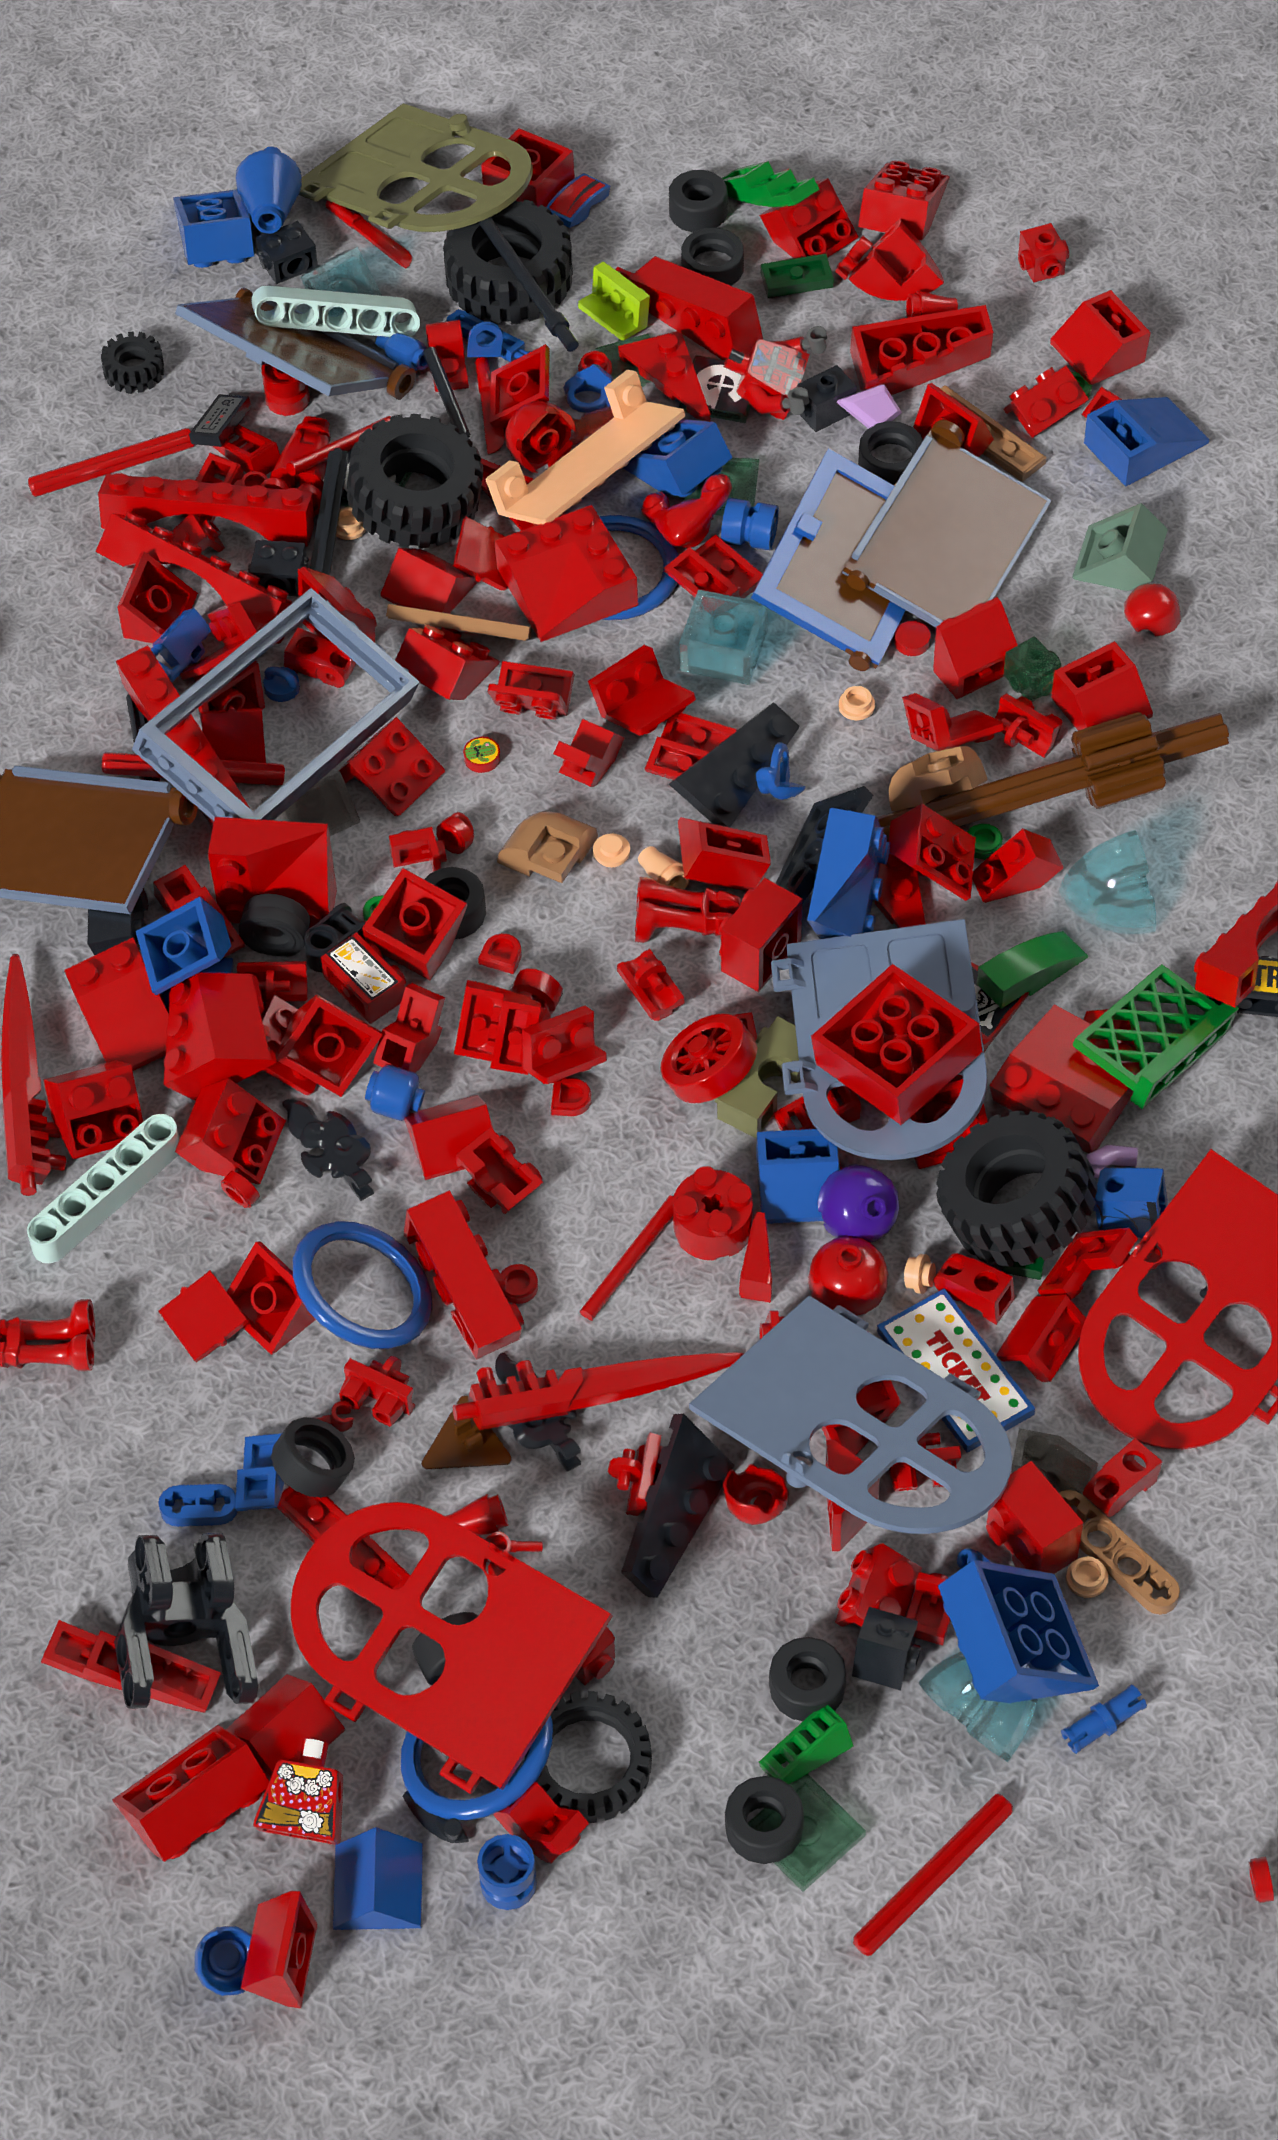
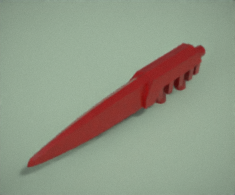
M12 954L5 989L1 1048L2 1107L8 1180L20 1184L22 1195L31 1196L37 1192L36 1184L42 1185L50 1170L63 1171L65 1169L66 1157L64 1155L50 1154V1149H45L49 1137L61 1138V1135L55 1123L47 1121V1117L42 1114L46 1108V1101L35 1099L41 1092V1079L38 1076L31 1007L20 956Z
M744 1353L682 1355L624 1362L587 1369L578 1367L565 1370L559 1380L554 1369L546 1370L545 1377L536 1378L531 1361L523 1360L516 1364L520 1381L517 1382L515 1376L507 1377L506 1384L501 1385L496 1384L492 1368L483 1367L476 1372L479 1383L471 1384L468 1397L469 1402L453 1405V1415L456 1421L473 1418L479 1430L568 1415L571 1410L651 1393L730 1367Z

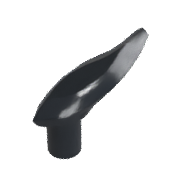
M408 1791L403 1794L402 1797L413 1815L429 1832L450 1843L469 1842L459 1820L445 1819L430 1814L414 1802Z

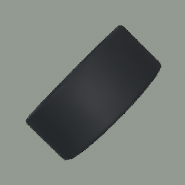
M722 228L700 229L690 234L684 240L681 246V266L732 286L739 281L744 272V245L739 237L729 230ZM707 251H718L727 254L732 259L719 266H706L698 263L693 258Z
M887 421L875 424L867 429L860 438L858 465L894 485L898 482L920 447L923 438L916 429L902 422ZM894 444L907 448L912 453V456L902 462L887 463L876 459L871 454V451L882 445Z
M303 1417L293 1420L285 1428L273 1446L271 1459L277 1474L292 1489L310 1497L322 1498L334 1494L353 1469L355 1456L351 1444L338 1429L320 1419ZM296 1445L305 1446L316 1451L325 1459L330 1469H322L308 1462L297 1450Z

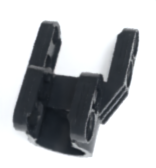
M223 1533L202 1534L198 1542L193 1543L195 1558L186 1565L170 1570L166 1545L158 1535H139L137 1537L135 1550L128 1557L127 1564L133 1595L127 1605L114 1640L123 1697L128 1709L147 1708L150 1702L151 1685L154 1681L148 1641L159 1646H179L198 1641L201 1638H216L226 1694L235 1704L255 1702L258 1692V1678L247 1620L234 1603V1579L227 1542Z

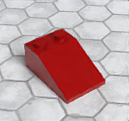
M133 937L64 970L106 1063L115 1060L129 1063L132 1066V1071L166 1056V1029L169 1010L162 994L155 995L152 993L141 950Z

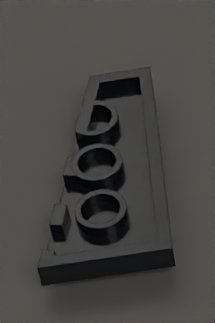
M865 786L814 803L775 884L801 897L803 906L806 898L814 888L830 808L863 813L874 795Z
M684 1413L673 1414L669 1426L673 1432L668 1446L662 1447L657 1462L661 1464V1468L655 1485L649 1486L645 1498L647 1510L643 1522H637L621 1573L645 1596L650 1598H658L723 1487L727 1473L735 1466Z

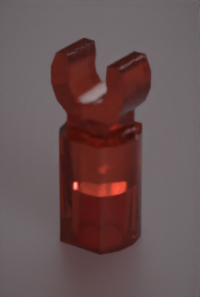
M611 406L583 414L581 419L572 417L575 424V432L570 436L569 440L573 442V445L579 444L586 435L588 437L614 418Z

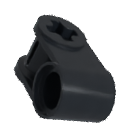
M340 903L335 906L327 916L306 931L304 936L307 965L310 969L323 973L321 956L355 933H358L365 940L362 928L367 920L362 921L354 915L348 904Z

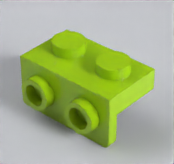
M603 261L594 266L592 293L578 301V308L617 338L626 340L647 328L650 295Z

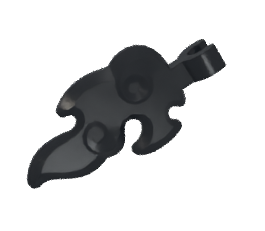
M293 1099L284 1100L282 1105L287 1110V1123L291 1134L299 1139L306 1148L324 1149L323 1154L318 1156L311 1155L306 1151L301 1153V1162L305 1169L317 1178H321L326 1170L332 1171V1178L344 1177L360 1201L373 1195L374 1191L368 1185L372 1182L370 1175L364 1169L359 1168L368 1160L371 1154V1147L364 1137L357 1135L352 1123L345 1116L334 1111H328V1119L320 1121L306 1103Z
M500 1353L496 1359L495 1370L497 1377L502 1384H506L507 1377L515 1376L518 1382L520 1379L516 1370L517 1362L512 1361L506 1353ZM571 1410L568 1415L507 1425L513 1430L514 1438L518 1444L525 1448L538 1449L550 1445L567 1472L581 1465L580 1459L576 1456L581 1453V1449L572 1438H568L567 1434L571 1431V1425L564 1423L566 1418L575 1419L577 1417L576 1410Z

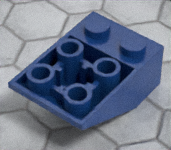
M1168 397L1115 400L1087 414L1084 444L1126 487L1209 443L1210 439Z

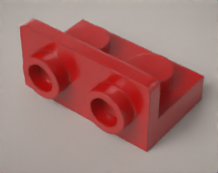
M586 1005L522 1029L523 1069L543 1084L557 1083L565 1077L590 1070L593 1066L607 1061V1053L595 1045L594 1011Z

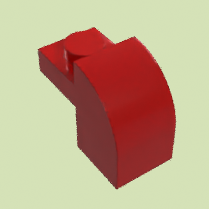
M582 719L571 745L559 741L553 753L564 759L559 773L590 787L596 786L615 761L625 737Z
M414 983L407 985L396 1021L382 1029L383 1035L379 1040L373 1063L380 1067L392 1065L414 1073L420 1070L441 1035L443 1027L438 1026L446 997Z
M534 1782L509 1807L493 1814L509 1834L519 1836L527 1841L533 1850V1854L550 1864L559 1855L568 1852L579 1842L581 1838L580 1833L589 1824L578 1810L558 1807L538 1782Z

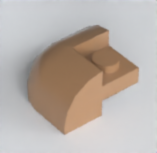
M960 746L927 753L900 767L892 777L888 790L891 811L916 807L921 803L925 805L941 795L971 790L988 780L981 759L970 747Z
M551 811L529 815L515 828L500 850L497 863L529 877L534 871L562 883L575 863L580 864L597 840L598 833L595 827L561 813Z

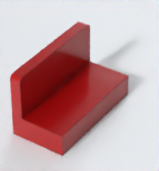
M1067 1295L1036 1296L1031 1300L996 1356L1002 1362L1022 1361L1037 1380L1051 1382L1079 1339L1086 1317Z

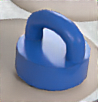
M275 666L265 669L263 684L265 694L269 699L276 702H286L296 697L300 690L298 675L294 670Z

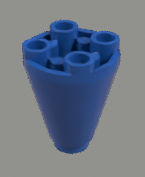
M273 146L248 155L236 169L238 193L252 222L259 231L271 234L277 232L283 226L302 187L301 171L296 162L286 154L281 153L280 149Z

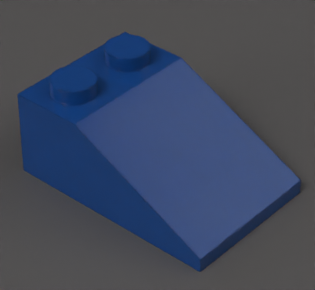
M237 189L173 197L182 245L188 265L194 264L195 267L204 268L212 266L216 261L227 260L228 263H241L246 261L247 257H254L250 217Z
M682 419L675 424L674 429L664 433L652 442L651 447L641 451L629 460L628 465L623 467V469L659 492L686 497L694 493L698 489L697 485L703 480L720 473L723 469L722 466L732 459V455L716 422Z

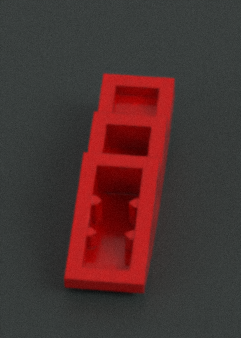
M58 1620L41 1663L80 1678L122 1690L114 1644L116 1636L100 1630L98 1635ZM148 1643L154 1675L150 1698L205 1713L221 1672Z

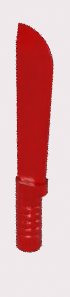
M328 200L326 201V208L349 227L359 232L405 269L410 266L412 256L408 250L364 220L359 213L354 214L347 207Z
M478 357L475 361L486 449L489 455L495 453L503 446L505 435L503 427H493L490 424L491 374L489 360L487 357Z

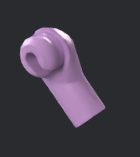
M1105 1145L1086 1155L1095 1173L1094 1178H1099L1100 1171L1106 1168V1165L1136 1167L1138 1148Z

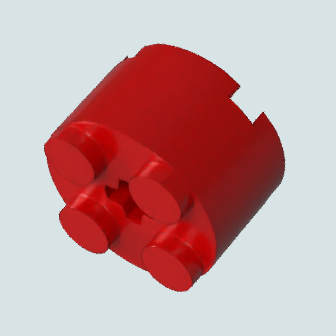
M709 1166L698 1168L694 1174L681 1182L673 1198V1228L681 1248L696 1258L716 1260V1258L728 1255L729 1257L733 1256L747 1245L753 1214L750 1187L740 1178L729 1172L715 1170Z

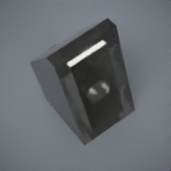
M1019 1428L1011 1473L1032 1461L1058 1493L1072 1490L1083 1495L1084 1488L1097 1473L1098 1463L1061 1436Z

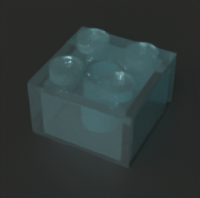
M698 589L679 643L680 671L750 685L768 630V608L753 600Z

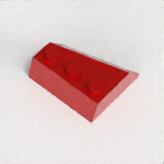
M199 972L171 987L169 994V1017L166 1029L164 1086L196 1101L201 1088L227 1078L238 1083L277 1063L275 1053L268 1048L267 1041L271 1038L269 1027L263 1025L261 1015L264 1011V1005L256 976L243 973Z

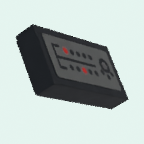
M219 394L189 433L191 443L194 445L222 447L252 407L249 396Z

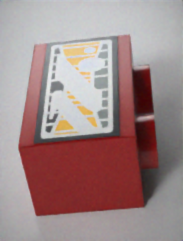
M355 933L321 956L324 978L369 1024H372L401 1004L406 978L397 966H390L383 959L380 950L373 942L367 943L358 933Z

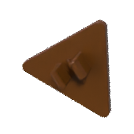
M461 1396L456 1404L469 1402L468 1396ZM452 1410L421 1464L426 1470L497 1466L510 1464L512 1457L491 1428L479 1430L473 1418L456 1421Z

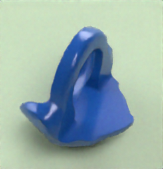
M592 364L590 367L577 372L565 382L563 387L569 406L582 413H594L602 410L606 405L609 411H612L604 389L605 386L613 381L611 375L596 364ZM583 391H593L600 393L601 396L597 401L584 403L577 400L574 394Z
M777 743L772 753L770 767L759 769L756 772V781L761 794L770 793L773 797L784 800L797 796L805 790L806 786L789 782V750L786 744Z

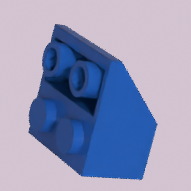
M817 1129L757 1132L756 1159L760 1211L765 1213L767 1224L823 1221L822 1213L818 1211L817 1202L820 1189L830 1174L839 1170L837 1146L828 1141Z

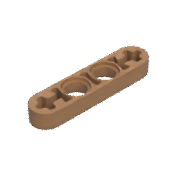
M1072 1490L1061 1491L1059 1494L1069 1506L1072 1507L1074 1505L1077 1507L1076 1514L1084 1523L1079 1548L1087 1556L1098 1559L1106 1567L1108 1575L1151 1613L1161 1615L1174 1610L1180 1593L1179 1584L1175 1578L1082 1494ZM1097 1530L1103 1531L1108 1534L1111 1542L1105 1547H1096L1088 1541L1087 1536L1089 1533ZM1124 1558H1132L1138 1561L1141 1570L1136 1574L1128 1575L1118 1568V1563ZM1148 1573H1151L1149 1583H1147L1144 1579ZM1152 1586L1159 1591L1163 1588L1168 1589L1167 1600L1162 1596L1157 1599L1152 1598Z

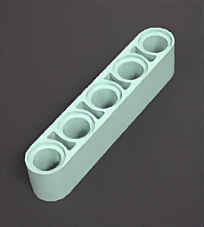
M262 286L253 293L251 299L257 320L261 324L271 327L391 337L396 333L413 336L420 327V319L413 303L401 297ZM266 301L277 303L275 308L270 311L260 309L261 305ZM300 304L310 305V309L304 314L294 312L295 308ZM334 307L344 308L343 313L337 317L328 315V312ZM368 310L377 311V315L371 320L361 318L363 313ZM399 314H411L406 322H395Z
M156 1114L147 1118L30 1221L27 1227V1234L33 1255L37 1260L42 1263H54L62 1259L178 1156L175 1150L180 1139L176 1122L172 1117L166 1114ZM105 1187H111V1188H109V1189H107V1190H103V1191L100 1190V1189L105 1188ZM82 1212L79 1215L71 1216L74 1213ZM45 1238H53L49 1241H42Z

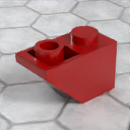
M1022 828L973 870L972 879L982 901L987 903L1041 888L1064 867L1051 839Z

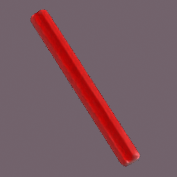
M184 428L28 478L29 489L34 497H38L193 448L194 444L191 443L189 437L191 431L189 428Z
M105 752L102 756V772L104 774L164 778L137 754ZM221 760L235 783L283 785L285 767L283 764Z
M995 1794L854 1935V1946L865 1956H871L1012 1814L1013 1806L1010 1801L1001 1794Z

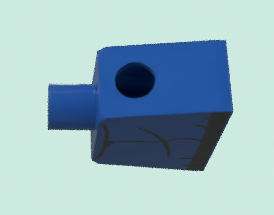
M1160 1168L1102 1169L1099 1174L1097 1194L1094 1198L1096 1203L1093 1209L1096 1212L1098 1229L1130 1228L1137 1238L1143 1239L1146 1232L1150 1230L1168 1206L1164 1170Z

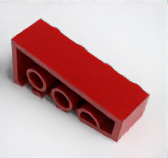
M656 256L628 278L629 281L650 295V314L673 329L681 330L684 336L723 361H726L731 348L749 355L756 341L764 340L755 298L751 293Z
M986 305L853 326L850 353L860 390L864 391L884 384L889 393L894 395L991 357L994 332Z
M449 1190L407 1209L403 1235L409 1245L416 1242V1249L419 1254L418 1260L424 1271L433 1270L436 1276L433 1277L436 1291L446 1306L453 1303L456 1308L451 1311L452 1319L477 1360L518 1341L524 1320L515 1303L509 1305L503 1293L506 1290V1285L497 1268L491 1270L485 1258L488 1256V1251L482 1237L479 1234L473 1235L467 1224V1222H470V1216L462 1200L455 1201Z

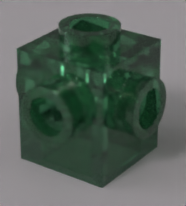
M1033 636L1006 652L1003 676L1009 681L1010 686L1015 692L1021 693L1025 698L1033 702L1041 696H1048L1052 693L1054 671L1061 668V662L1055 652L1049 651Z

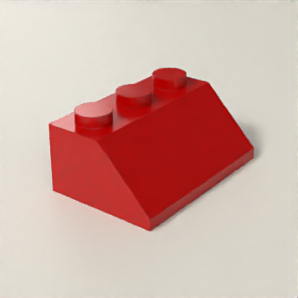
M216 1725L116 1796L112 1801L151 1852L165 1862L168 1859H175L185 1854L190 1849L191 1843L204 1833H212L221 1828L226 1823L227 1817L240 1807L245 1808L257 1802L261 1798L262 1792L267 1789L269 1780L247 1743L221 1726Z

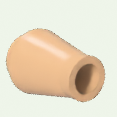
M653 846L645 848L640 853L638 862L645 869L649 878L661 884L680 889L687 887L689 879L684 878L682 863L659 852Z

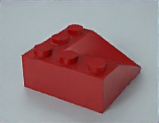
M592 505L557 517L551 522L538 524L495 540L497 570L540 642L638 606L637 577Z
M228 817L214 818L208 857L217 904L230 922L240 923L246 902L253 896L260 894L282 895L300 903L309 913V928L317 924L334 908L337 885L328 824Z
M894 964L889 966L811 1035L816 1065L900 1125L904 1124L983 1052L980 1026L977 1021Z

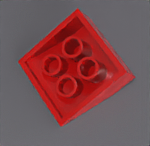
M1054 1004L1009 1054L989 1087L993 1100L1012 1111H1024L1026 1115L1033 1111L1043 1113L1046 1117L1058 1119L1066 1128L1071 1130L1082 1150L1090 1154L1100 1147L1134 1091L1072 1046L1075 1038L1091 1024ZM1092 1038L1089 1040L1100 1049H1110L1108 1039ZM1117 1040L1119 1050L1136 1051L1135 1048ZM1121 1061L1122 1066L1134 1075L1140 1072L1138 1062Z

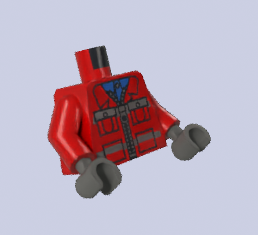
M822 326L812 327L807 332V339L801 336L785 341L757 340L749 355L731 348L724 363V368L741 375L736 389L737 394L747 400L758 413H769L777 419L784 420L789 411L794 415L802 414L805 410L804 405L809 403L808 391L805 388L797 387V384L802 381L810 356L807 353V349H810L815 354H821L825 351L827 347L825 342L827 339L826 330Z

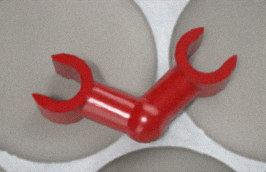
M862 236L850 249L845 258L837 264L835 272L846 280L853 269L859 264V260L873 244Z

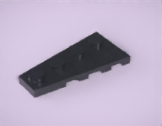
M773 702L737 729L727 739L714 747L708 754L695 762L685 772L672 780L669 785L712 824L731 827L758 788L756 772L761 768L770 767L775 745L777 743L788 745L800 726Z

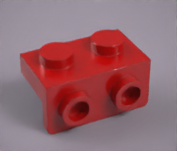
M1067 365L1055 372L1053 367L1049 368L1035 378L1038 382L1036 386L1029 390L1024 385L1008 396L1012 402L1003 410L1006 414L1013 411L1032 438L1089 400Z
M884 1543L860 1551L851 1564L850 1570L853 1574L849 1585L838 1599L837 1607L839 1612L835 1623L841 1627L851 1623L862 1627L869 1607L905 1617L915 1589L918 1573L921 1572L922 1567Z

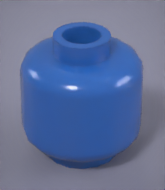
M386 1065L379 1072L373 1071L367 1086L365 1100L370 1101L372 1112L403 1121L411 1111L419 1112L425 1090L419 1088L420 1081L416 1073L392 1065Z

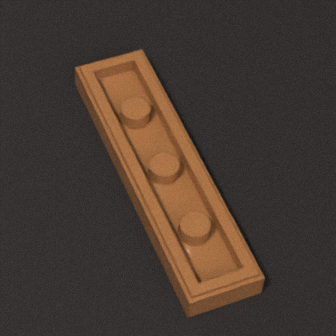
M946 385L940 388L984 420L994 440L982 454L1023 482L1046 464V456Z
M391 604L387 606L386 617L388 619L528 641L531 638L532 627Z

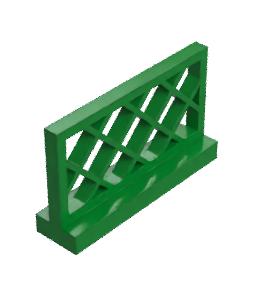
M1161 964L1079 1034L1072 1046L1134 1091L1130 1101L1143 1109L1229 1031L1239 1008L1237 1006L1234 1008L1225 1003L1219 1006ZM1162 980L1173 989L1174 993L1157 992L1155 983ZM1134 1002H1151L1153 1011L1136 1010ZM1160 1003L1177 1004L1178 1013L1162 1012ZM1186 1005H1196L1205 1014H1188ZM1113 1020L1129 1021L1131 1030L1114 1029ZM1138 1021L1154 1022L1157 1032L1140 1031ZM1164 1023L1181 1024L1183 1034L1167 1033ZM1092 1038L1108 1039L1110 1049H1100L1089 1040ZM1117 1040L1134 1041L1136 1051L1119 1050ZM1143 1042L1160 1043L1162 1052H1145ZM1121 1061L1138 1062L1140 1072L1134 1075L1122 1066Z

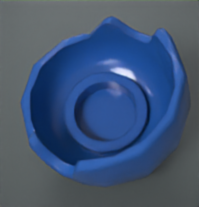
M233 1925L216 1927L201 1939L195 1950L194 1971L204 1987L221 1996L239 1995L245 1992V1990L241 1989L252 1934Z

